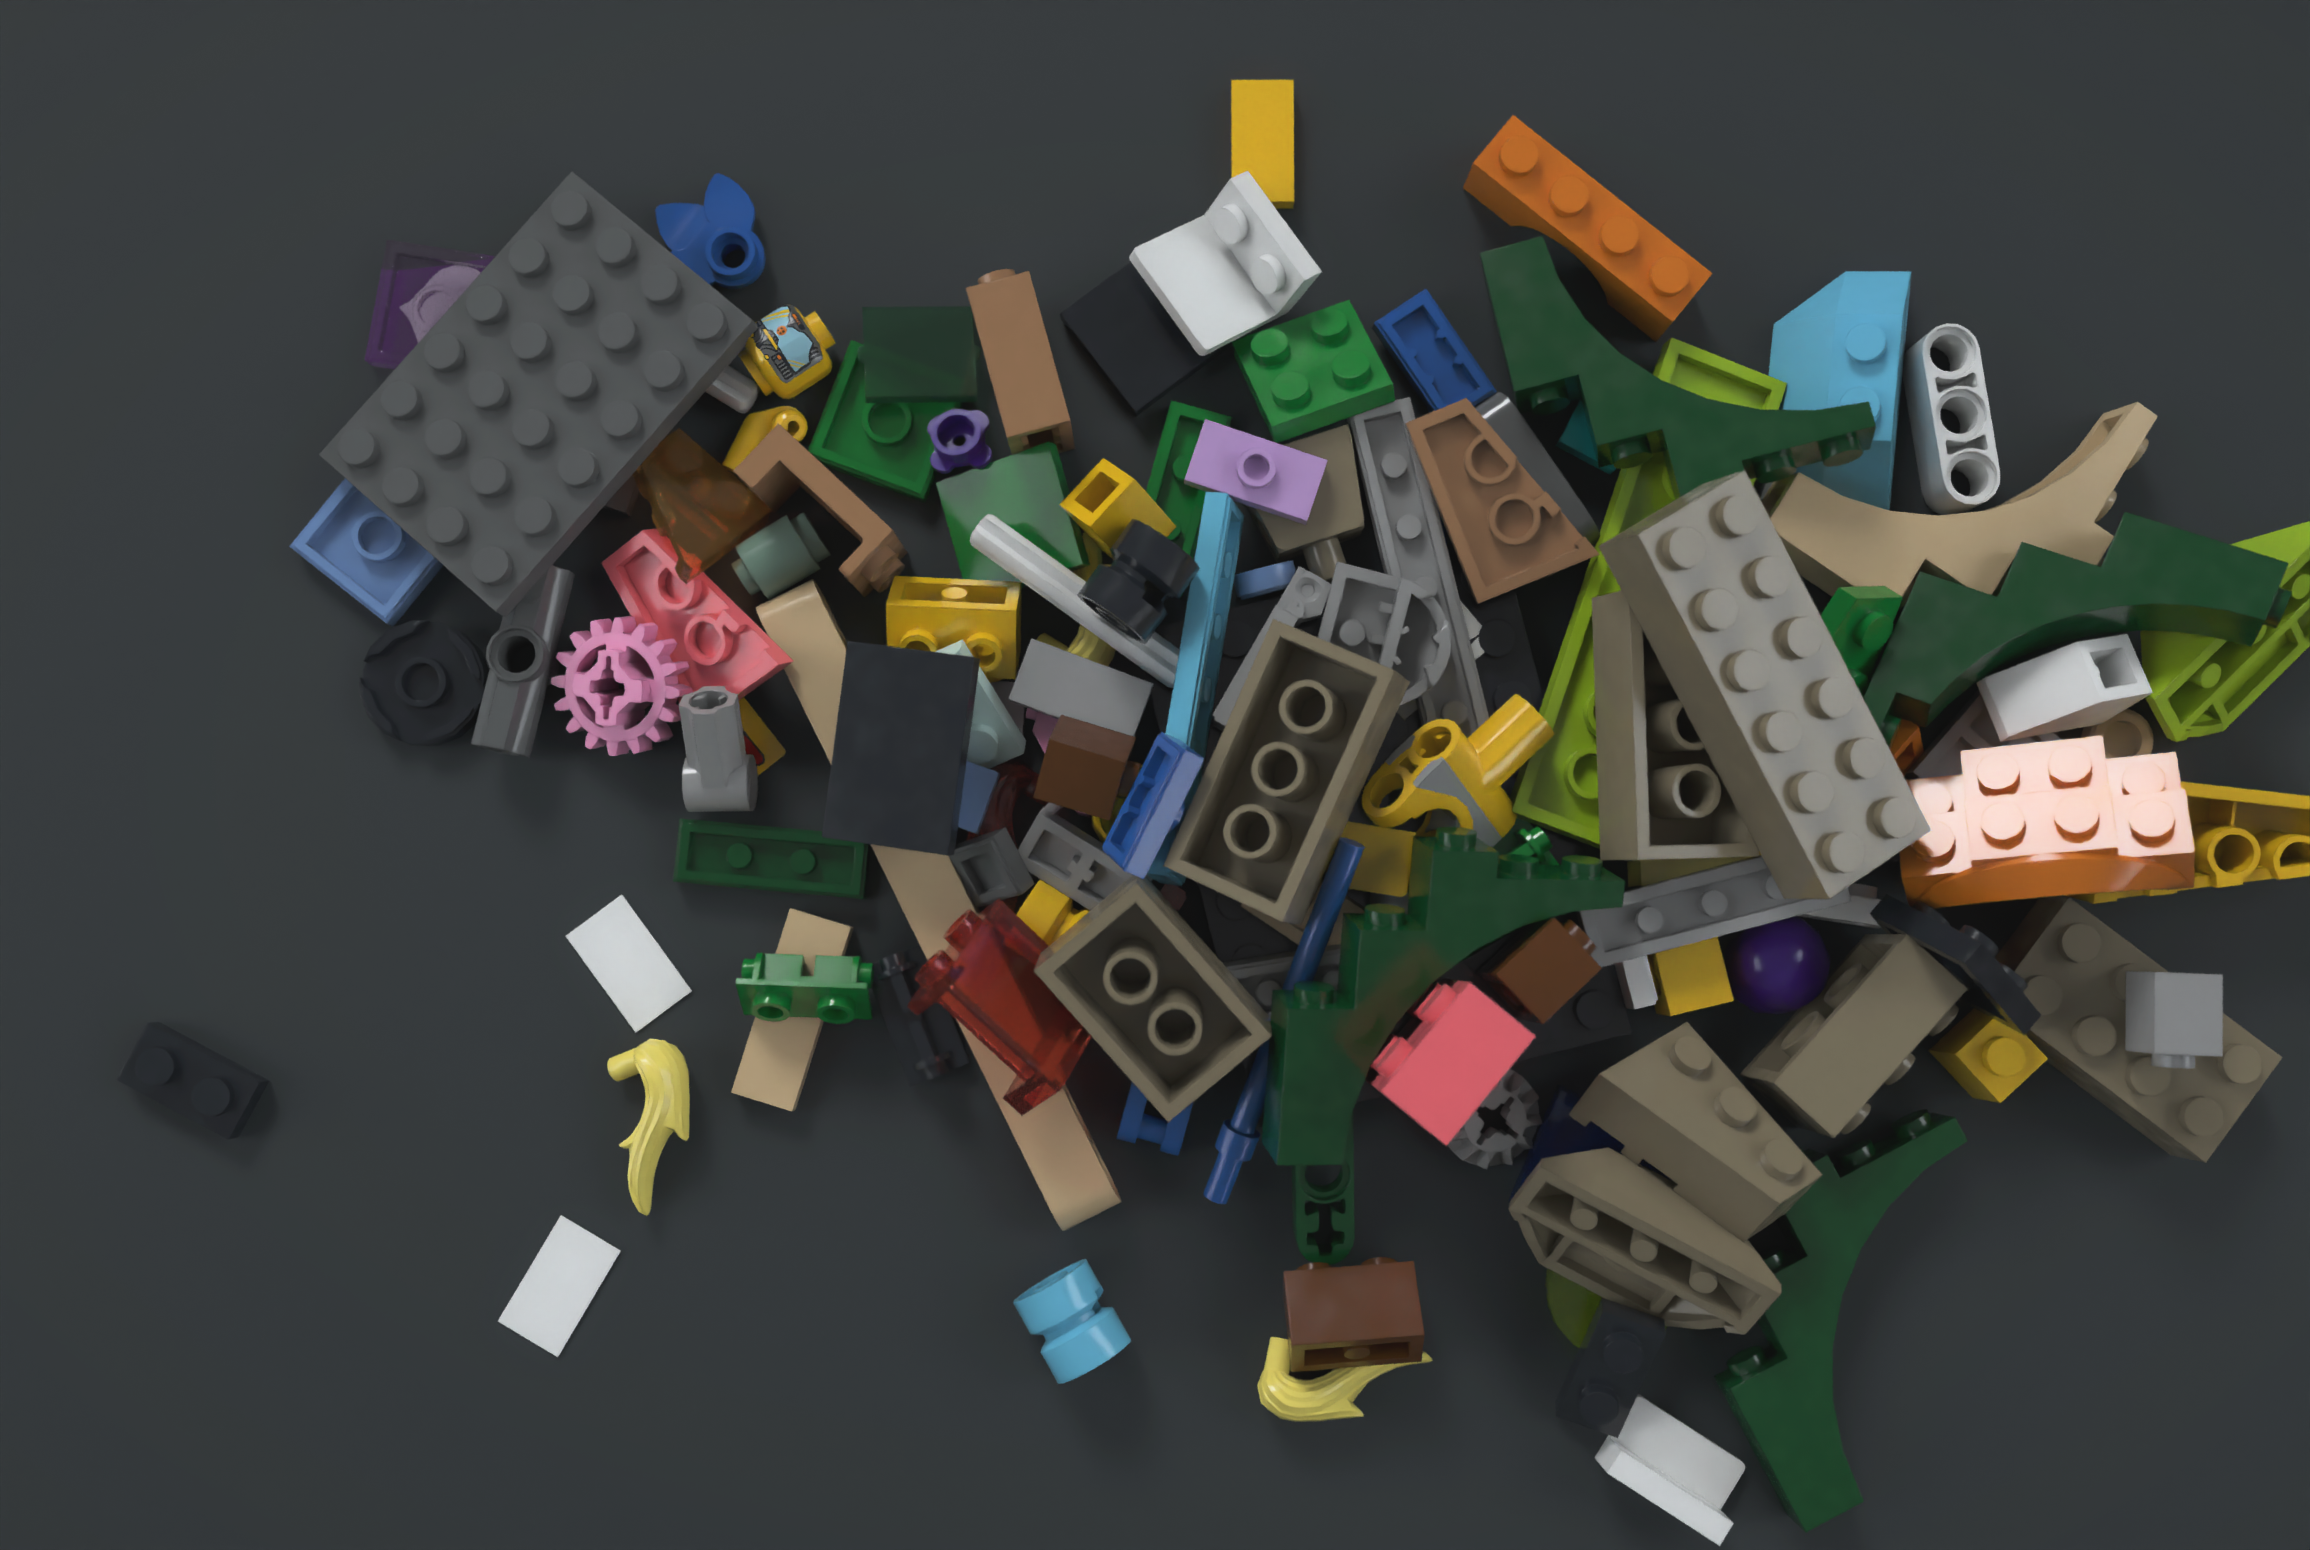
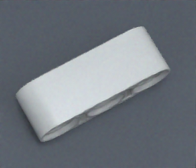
M1946 323L1935 327L1906 351L1902 372L1922 495L1925 503L1931 510L1940 515L1965 513L1988 501L1996 493L2000 485V467L1980 348L1976 337L1969 329L1959 324ZM1930 348H1937L1945 353L1950 362V371H1943L1934 365L1930 357ZM1941 409H1947L1958 417L1960 423L1959 434L1947 430L1942 424L1940 418ZM1952 470H1957L1968 478L1970 483L1969 496H1964L1953 488L1951 483Z

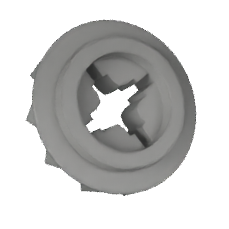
M1509 1069L1480 1104L1482 1108L1486 1106L1492 1110H1495L1501 1103L1504 1104L1500 1114L1506 1120L1505 1124L1509 1126V1129L1505 1132L1503 1129L1497 1130L1490 1126L1484 1133H1481L1484 1122L1478 1116L1479 1113L1475 1111L1449 1142L1448 1147L1462 1161L1478 1165L1486 1170L1489 1166L1499 1164L1513 1165L1514 1158L1523 1150L1533 1148V1136L1537 1127L1543 1124L1539 1115V1096L1524 1077Z

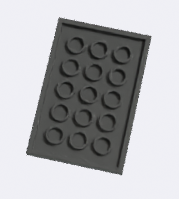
M571 171L319 455L493 610L507 617L746 346L748 338L759 327L750 317Z

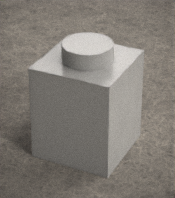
M2126 971L2125 1051L2150 1053L2151 1066L2167 1068H2195V1056L2223 1057V975Z

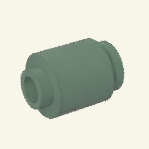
M802 512L792 519L785 515L736 545L735 548L740 559L731 563L751 596L762 591L768 600H771L820 570L821 567L818 563L831 554L807 515Z

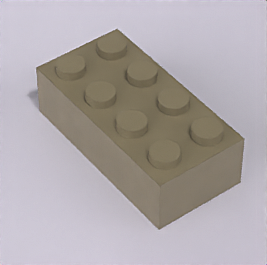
M1618 591L1592 598L1600 860L1759 856V849L1742 820L1623 592Z
M1273 619L1163 866L1281 922L1301 925L1410 681L1391 668Z
M2070 897L2039 898L1995 957L1998 962L2016 972L2028 985L2023 993L2039 1011L2041 1016L2026 1033V1036L2048 1058L2046 1061L2172 1156L2206 1163L2283 1058L2224 1013L2223 1057L2195 1056V1068L2151 1066L2150 1053L2125 1051L2126 971L2170 972Z

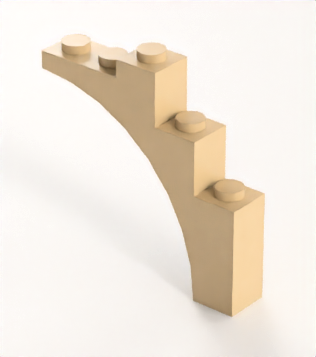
M2139 402L2103 413L2078 448L2042 481L2001 505L1983 511L1940 516L1889 511L1844 497L1800 472L1783 480L1773 482L1761 502L1799 575L1832 597L1838 587L1886 586L1903 597L1898 609L1900 610L1906 604L1920 571L1993 596H1998L2021 542L2099 567L2102 566L2104 561L2102 556L2114 536L2095 522L2104 517L2113 506L2117 498V492L2114 491V488L2125 470L2135 465L2145 453L2149 444V440L2145 437L2158 416Z

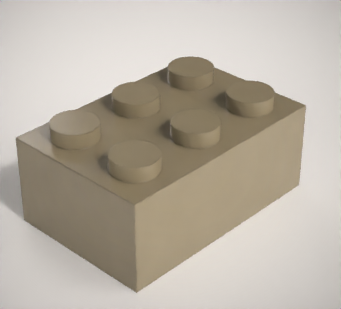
M1135 875L1129 877L1040 953L1034 972L1168 1122L1272 1036L1270 1016L1147 877L1145 879Z
M1865 934L1829 974L1827 985L1821 994L1808 1005L1799 1008L1739 1075L1796 1127L1835 1138L1839 1132L1848 1134L1859 1126L1869 1114L1871 1105L1867 1101L1883 1083L1886 1085L1895 1083L1910 1069L1915 1060V1056L1911 1052L1927 1034L1934 1036L1940 1033L1953 1021L1959 1011V1007L1955 1003L1968 988L1907 934Z

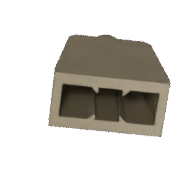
M1348 424L1284 444V446L1328 460L1306 525L1245 505L1276 562L1304 555L1308 570L1329 583L1332 582L1336 563L1347 564L1340 543L1360 536L1364 528V515L1352 437Z

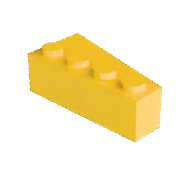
M2180 781L2181 788L2186 791L2195 851L2194 888L2118 891L2065 896L2096 904L2117 901L2119 898L2142 895L2151 897L2174 894L2177 891L2196 888H2221L2243 885L2244 882L2266 879L2282 880L2310 876V795Z

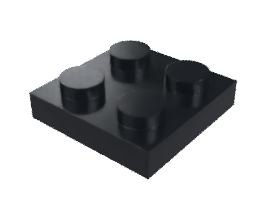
M1888 894L1870 912V915L1886 934H1907L1968 988L1958 1000L2023 1035L2040 1018L2041 1014L2023 993L2028 987L2027 983L2016 972L1994 958V955L1998 952L1997 946L1977 929L1964 925L1958 931L1951 927L1948 921L1929 905L1916 901L1911 907Z

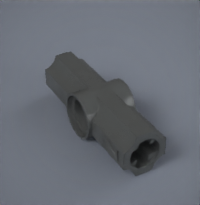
M552 565L509 615L502 617L500 629L491 637L486 648V660L490 670L471 745L501 754L530 758L547 687L551 684V677L557 676L559 672L560 662L556 659L558 654L556 650L575 577L571 571ZM526 645H534L536 653L533 664L526 671L514 673L511 666L515 652Z

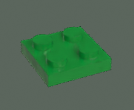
M1350 300L1232 341L1235 359L1275 443L1395 401L1393 382Z

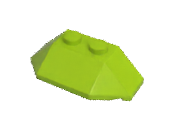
M2310 521L2230 544L2289 563L2279 586L2292 591L2283 616L2276 629L2263 625L2252 647L2215 637L2182 632H2140L2142 669L2153 691L2152 694L2145 698L2168 739L2180 742L2187 740L2188 737H2201L2224 731L2310 646Z

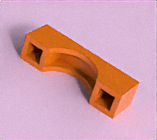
M1514 115L1511 116L1473 162L1463 189L1510 226H1525L1535 229L1568 249L1598 280L1605 293L1607 304L1655 342H1657L1713 274Z

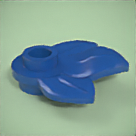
M720 173L714 174L705 193L704 206L691 203H668L656 206L655 214L658 229L671 253L709 285L712 286L717 283L725 288L740 289L755 282L763 272L766 255L760 239L753 232L755 207L749 195L731 178ZM740 250L745 253V260L739 267L730 268L725 266V259L730 252Z

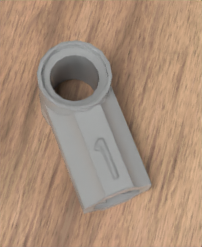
M704 686L693 693L684 694L679 704L686 750L682 773V791L685 808L688 812L754 811L758 795L757 766L754 756L751 754L746 755L738 694L727 691L725 686Z

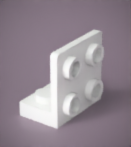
M1249 171L1230 178L1203 216L1135 247L1129 256L1131 263L1197 354L1205 356L1288 313L1322 272Z

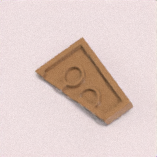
M1467 398L1405 423V428L1476 604L1600 555L1586 537H1583L1561 512L1562 509L1546 491H1543L1519 463L1516 455Z

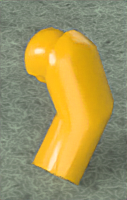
M777 406L749 414L742 423L722 466L734 473L733 470L778 423L798 442L802 441L808 430L805 416L791 406Z

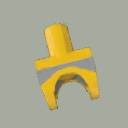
M1514 694L1468 738L1456 722L1452 720L1436 719L1428 722L1400 745L1371 777L1363 791L1362 807L1373 823L1382 828H1393L1405 823L1412 817L1416 819L1427 812L1422 826L1416 832V836L1436 837V829L1439 827H1462L1475 830L1477 838L1493 847L1510 831L1517 818V814L1512 812L1513 802L1501 785L1547 743L1555 733L1543 716L1529 702L1517 694ZM1403 789L1398 799L1392 805L1379 808L1381 801L1388 793L1393 790Z

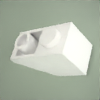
M2128 634L2075 642L1987 676L1977 682L2000 742L2102 724L2153 693Z

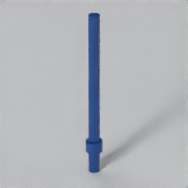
M1345 837L1339 838L1281 990H1293L1296 982L1314 980L1365 846L1361 843ZM1269 1039L1259 1046L1232 1119L1224 1120L1215 1143V1148L1219 1153L1203 1195L1210 1201L1218 1204H1226L1228 1202L1243 1161L1251 1160L1260 1138V1133L1256 1130L1265 1105Z

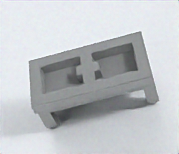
M1048 802L1038 813L1018 848V852L1028 872L1091 911L1131 877L1132 874L1122 870L1102 850L1103 843L1058 816L1063 806ZM1146 875V877L1152 882L1153 879Z

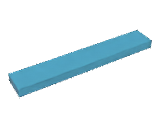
M1219 492L1205 493L1194 559L1200 570L1190 583L1166 734L1181 740L1203 758L1206 755L1244 522V514L1228 493ZM1204 762L1185 797V809L1179 824L1174 830L1167 833L1147 873V876L1159 883L1182 886V883H1185L1186 876L1163 865L1201 782Z

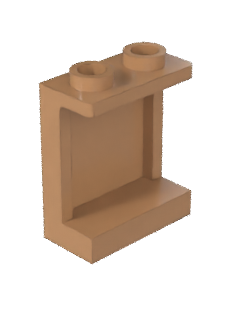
M779 423L733 470L756 497L772 512L775 513L799 487H802L848 530L861 545L840 566L839 571L863 597L867 596L873 589L879 593L884 591L892 584L894 576H899L903 571L905 565L900 560L908 552L895 532Z

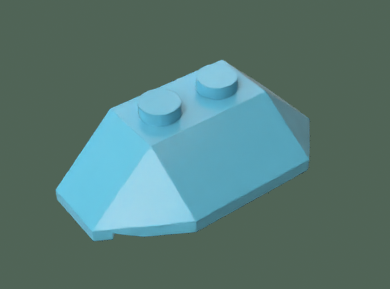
M1845 271L1773 324L1768 376L1787 383L1779 410H1820L1863 402L1870 403L1876 424L1870 449L1863 451L1861 457L1847 464L1827 467L1821 461L1798 467L1795 473L1800 472L1844 497L1890 511L1911 271Z

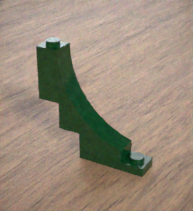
M2124 512L2101 567L2021 542L1998 597L1920 571L1863 699L1889 749H1891L1902 719L1926 728L1949 703L1985 676L2029 653L2068 640L2103 633L2142 630L2182 632L2209 636L2252 647L2262 626L2266 625L2276 629L2283 616L2292 591L2279 586L2289 563Z

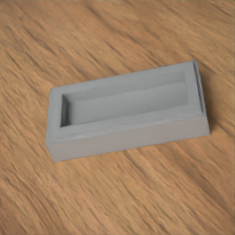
M1031 638L1008 699L1010 702L1059 719L1061 715H1065L1135 737L1154 685L1151 682Z

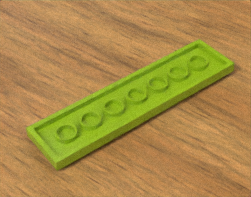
M1672 337L1663 344L1653 375L1659 379L1707 399L1761 410H1779L1787 385L1783 381ZM1663 452L1652 454V458L1644 464L1620 470L1600 529V537L1594 547L1600 555L1590 559L1539 710V714L1548 722L1555 735L1520 767L1510 796L1513 802L1512 812L1517 814V818L1600 849L1592 598L1622 591L1598 546L1675 501ZM1756 478L1750 479L1753 486Z

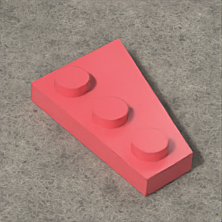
M659 528L642 530L601 562L631 617H635L636 625L655 623L658 625L656 642L674 638L678 643L669 656L673 662H688L689 668L677 675L678 684L691 687L692 693L704 686H725L727 691L738 694V699L740 700L794 662ZM678 697V698H677L679 704H680V701H681L682 697Z

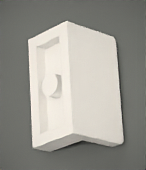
M1638 1394L1619 1437L1616 1438L1608 1435L1594 1458L1609 1475L1720 1546L1734 1524L1721 1511V1508L1745 1471V1464L1728 1451Z

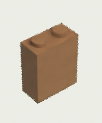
M1001 269L981 276L978 279V285L967 287L966 291L1012 455L1046 442L1056 444L1058 453L1075 449L1069 413L1030 272L1026 271L1016 274L1013 269Z

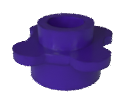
M952 409L935 416L929 422L927 431L934 445V452L930 456V463L935 471L947 474L955 467L969 465L975 469H982L991 462L993 453L991 448L986 445L985 432L989 429L990 422L985 413L979 410L969 412L964 409ZM964 438L966 441L962 446H956L954 444L955 440Z

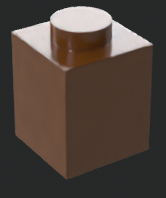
M1061 715L1048 740L1033 798L1110 821L1118 798L1126 799L1141 768V763L1130 760L1136 737Z

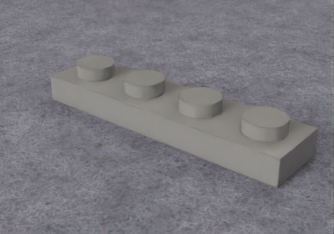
M1759 855L1625 890L1623 907L1576 911L1580 928L1597 947L1590 956L1601 967L1852 901L1848 887L1831 899H1784L1763 857Z

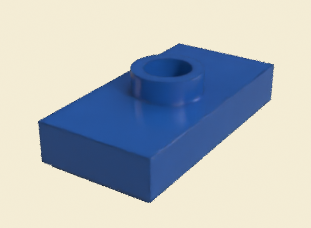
M1424 289L1374 322L1373 331L1429 413L1465 398L1476 407L1496 394V389L1427 289Z
M1163 732L1157 735L1102 845V850L1122 870L1142 879H1145L1167 833L1174 830L1179 824L1185 809V797L1205 758L1184 742Z

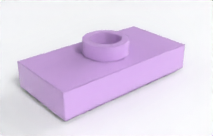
M1205 419L1184 479V484L1206 492L1228 493L1233 501L1306 525L1328 460Z

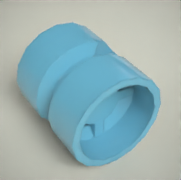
M1086 1259L1072 1263L1026 1290L1013 1302L1030 1334L1043 1335L1046 1339L1041 1348V1354L1058 1384L1074 1380L1100 1366L1131 1342V1338L1113 1307L1100 1306L1098 1300L1104 1290Z

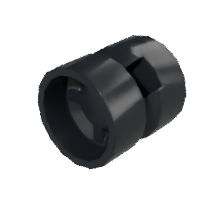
M1132 519L1110 549L1114 560L1112 564H1099L1077 596L1112 626L1134 640L1146 644L1168 614L1164 606L1165 600L1179 599L1200 570V567L1185 551L1152 527Z

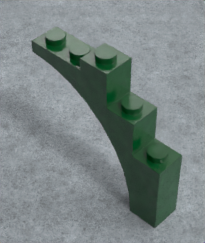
M1543 236L1480 253L1484 280L1518 411L1521 414L1531 411L1536 415L1552 414L1566 408L1570 401L1581 398L1599 468L1612 464L1618 469L1632 468L1649 461L1653 456L1652 454L1663 452L1675 500L1704 483L1744 470L1749 479L1756 478L1759 483H1772L1793 475L1797 470L1796 468L1821 461L1827 467L1847 464L1863 455V451L1871 448L1876 424L1869 402L1820 410H1761L1707 399L1654 376L1619 353L1584 318L1559 280Z
M1439 827L1436 829V837L1413 836L1407 914H1405L1406 910L1404 908L1390 904L1366 905L1365 913H1343L1337 990H1334V986L1324 982L1300 981L1294 984L1293 990H1273L1270 1020L1272 1036L1269 1038L1262 1143L1276 1165L1343 1164L1351 1114L1370 1065L1398 1020L1436 979L1474 950L1523 925L1572 911L1623 907L1625 881L1603 868L1602 860L1589 856L1562 857V865H1539V859L1520 854H1503L1498 857V851L1477 838L1475 830L1468 828Z
M1927 1109L1912 1112L1895 1121L1891 1125L1895 1133L1874 1144L1870 1139H1865L1840 1150L1835 1155L1838 1163L1834 1165L1827 1154L1811 1149L1803 1151L1802 1147L1798 1146L1820 1171L1822 1176L1786 1214L1775 1220L1789 1248L1783 1250L1782 1246H1773L1758 1252L1781 1284V1295L1757 1321L1770 1347L1763 1350L1761 1346H1753L1736 1353L1726 1362L1728 1369L1715 1375L1714 1378L1786 1514L1805 1532L1864 1502L1843 1451L1833 1402V1343L1843 1293L1861 1248L1890 1204L1926 1168L1968 1141L1955 1117L1934 1112L1929 1114Z

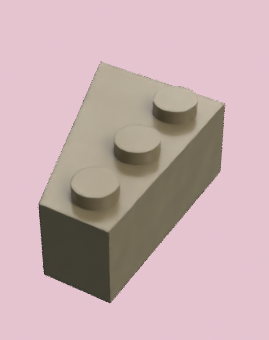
M1688 1022L1601 1072L1568 1114L1585 1127L1592 1121L1625 1145L1620 1153L1638 1165L1644 1159L1677 1183L1673 1189L1675 1193L1743 1242L1786 1214L1822 1176L1820 1171Z

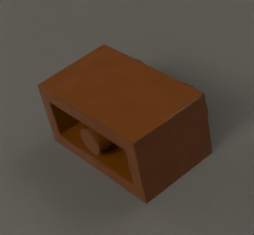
M1549 918L1527 924L1477 973L1521 1020L1544 1024L1593 978L1602 967L1590 956L1597 949L1596 945L1579 926L1569 919L1561 923L1555 918Z
M1376 1257L1368 1259L1357 1266L1332 1267L1327 1263L1314 1262L1304 1264L1295 1271H1283V1299L1291 1372L1422 1361L1425 1334L1414 1261L1397 1262L1395 1259L1388 1257Z

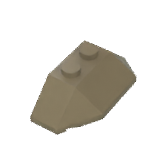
M1609 1147L1542 1158L1510 1200L1509 1211L1514 1220L1519 1222L1523 1236L1540 1265L1605 1299L1664 1319L1665 1326L1698 1330L1724 1327L1726 1333L1745 1335L1781 1295L1780 1282L1749 1240L1741 1241L1675 1193L1673 1189L1677 1183L1641 1164H1635L1626 1156Z

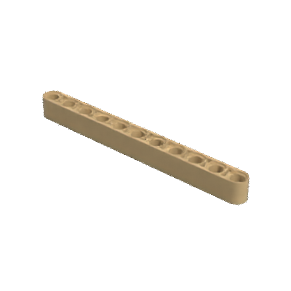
M812 579L757 606L756 611L767 635L794 661L785 667L784 670L831 764L847 641L815 580ZM870 844L1061 1230L1066 1231L1121 1203L1118 1190L979 908L975 907L950 857Z

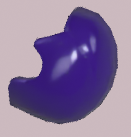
M1799 916L1745 929L1728 943L1725 950V968L1731 991L1735 999L1755 1013L1784 1014L1795 1011L1812 1002L1827 985L1831 956L1819 931Z

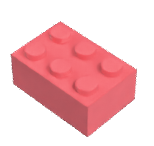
M1443 978L1440 983H1432L1406 1011L1412 1016L1398 1035L1389 1034L1370 1065L1371 1068L1368 1070L1365 1081L1419 1126L1447 1146L1536 1036L1472 983Z

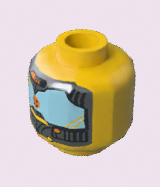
M785 304L755 323L759 328L748 338L745 349L738 354L765 396L774 391L783 399H791L831 372L832 361L826 349L836 344L816 311L804 317L796 307Z

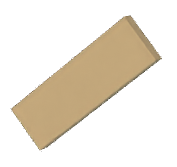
M790 908L775 954L803 955L805 960L803 976H813L816 955L845 956L854 927ZM755 1017L731 1093L788 1111L796 1110L824 1021L819 1018L789 1017L783 1021L771 1022Z

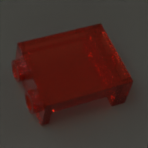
M998 898L978 915L971 909H968L949 927L943 938L950 945L945 952L942 949L936 952L918 971L914 980L921 986L907 1007L918 1016L934 1003L942 1005L1017 1075L1003 1099L1022 1116L1062 1089L1092 1036L1034 972L1040 954L1049 945Z

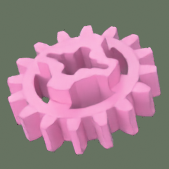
M631 616L615 617L613 623L610 619L594 620L590 622V631H576L570 635L572 644L577 649L576 651L558 652L556 659L567 667L566 674L551 677V684L559 688H565L566 697L557 701L554 707L557 711L570 710L574 717L566 727L569 733L588 731L585 741V747L588 749L600 748L606 745L609 756L627 754L629 750L633 754L652 750V740L654 742L669 740L673 736L666 722L681 721L679 706L676 705L677 698L682 697L684 694L692 693V688L684 684H678L677 675L685 672L689 665L687 661L673 662L669 655L678 644L674 638L655 641L658 632V625L655 623H643L637 626L635 617ZM598 656V662L592 667V664ZM618 683H624L625 689H620ZM653 702L649 713L644 718L645 709Z

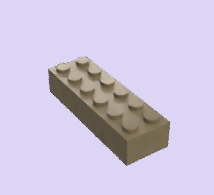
M1745 470L1698 486L1598 546L1784 899H1831L1932 831Z

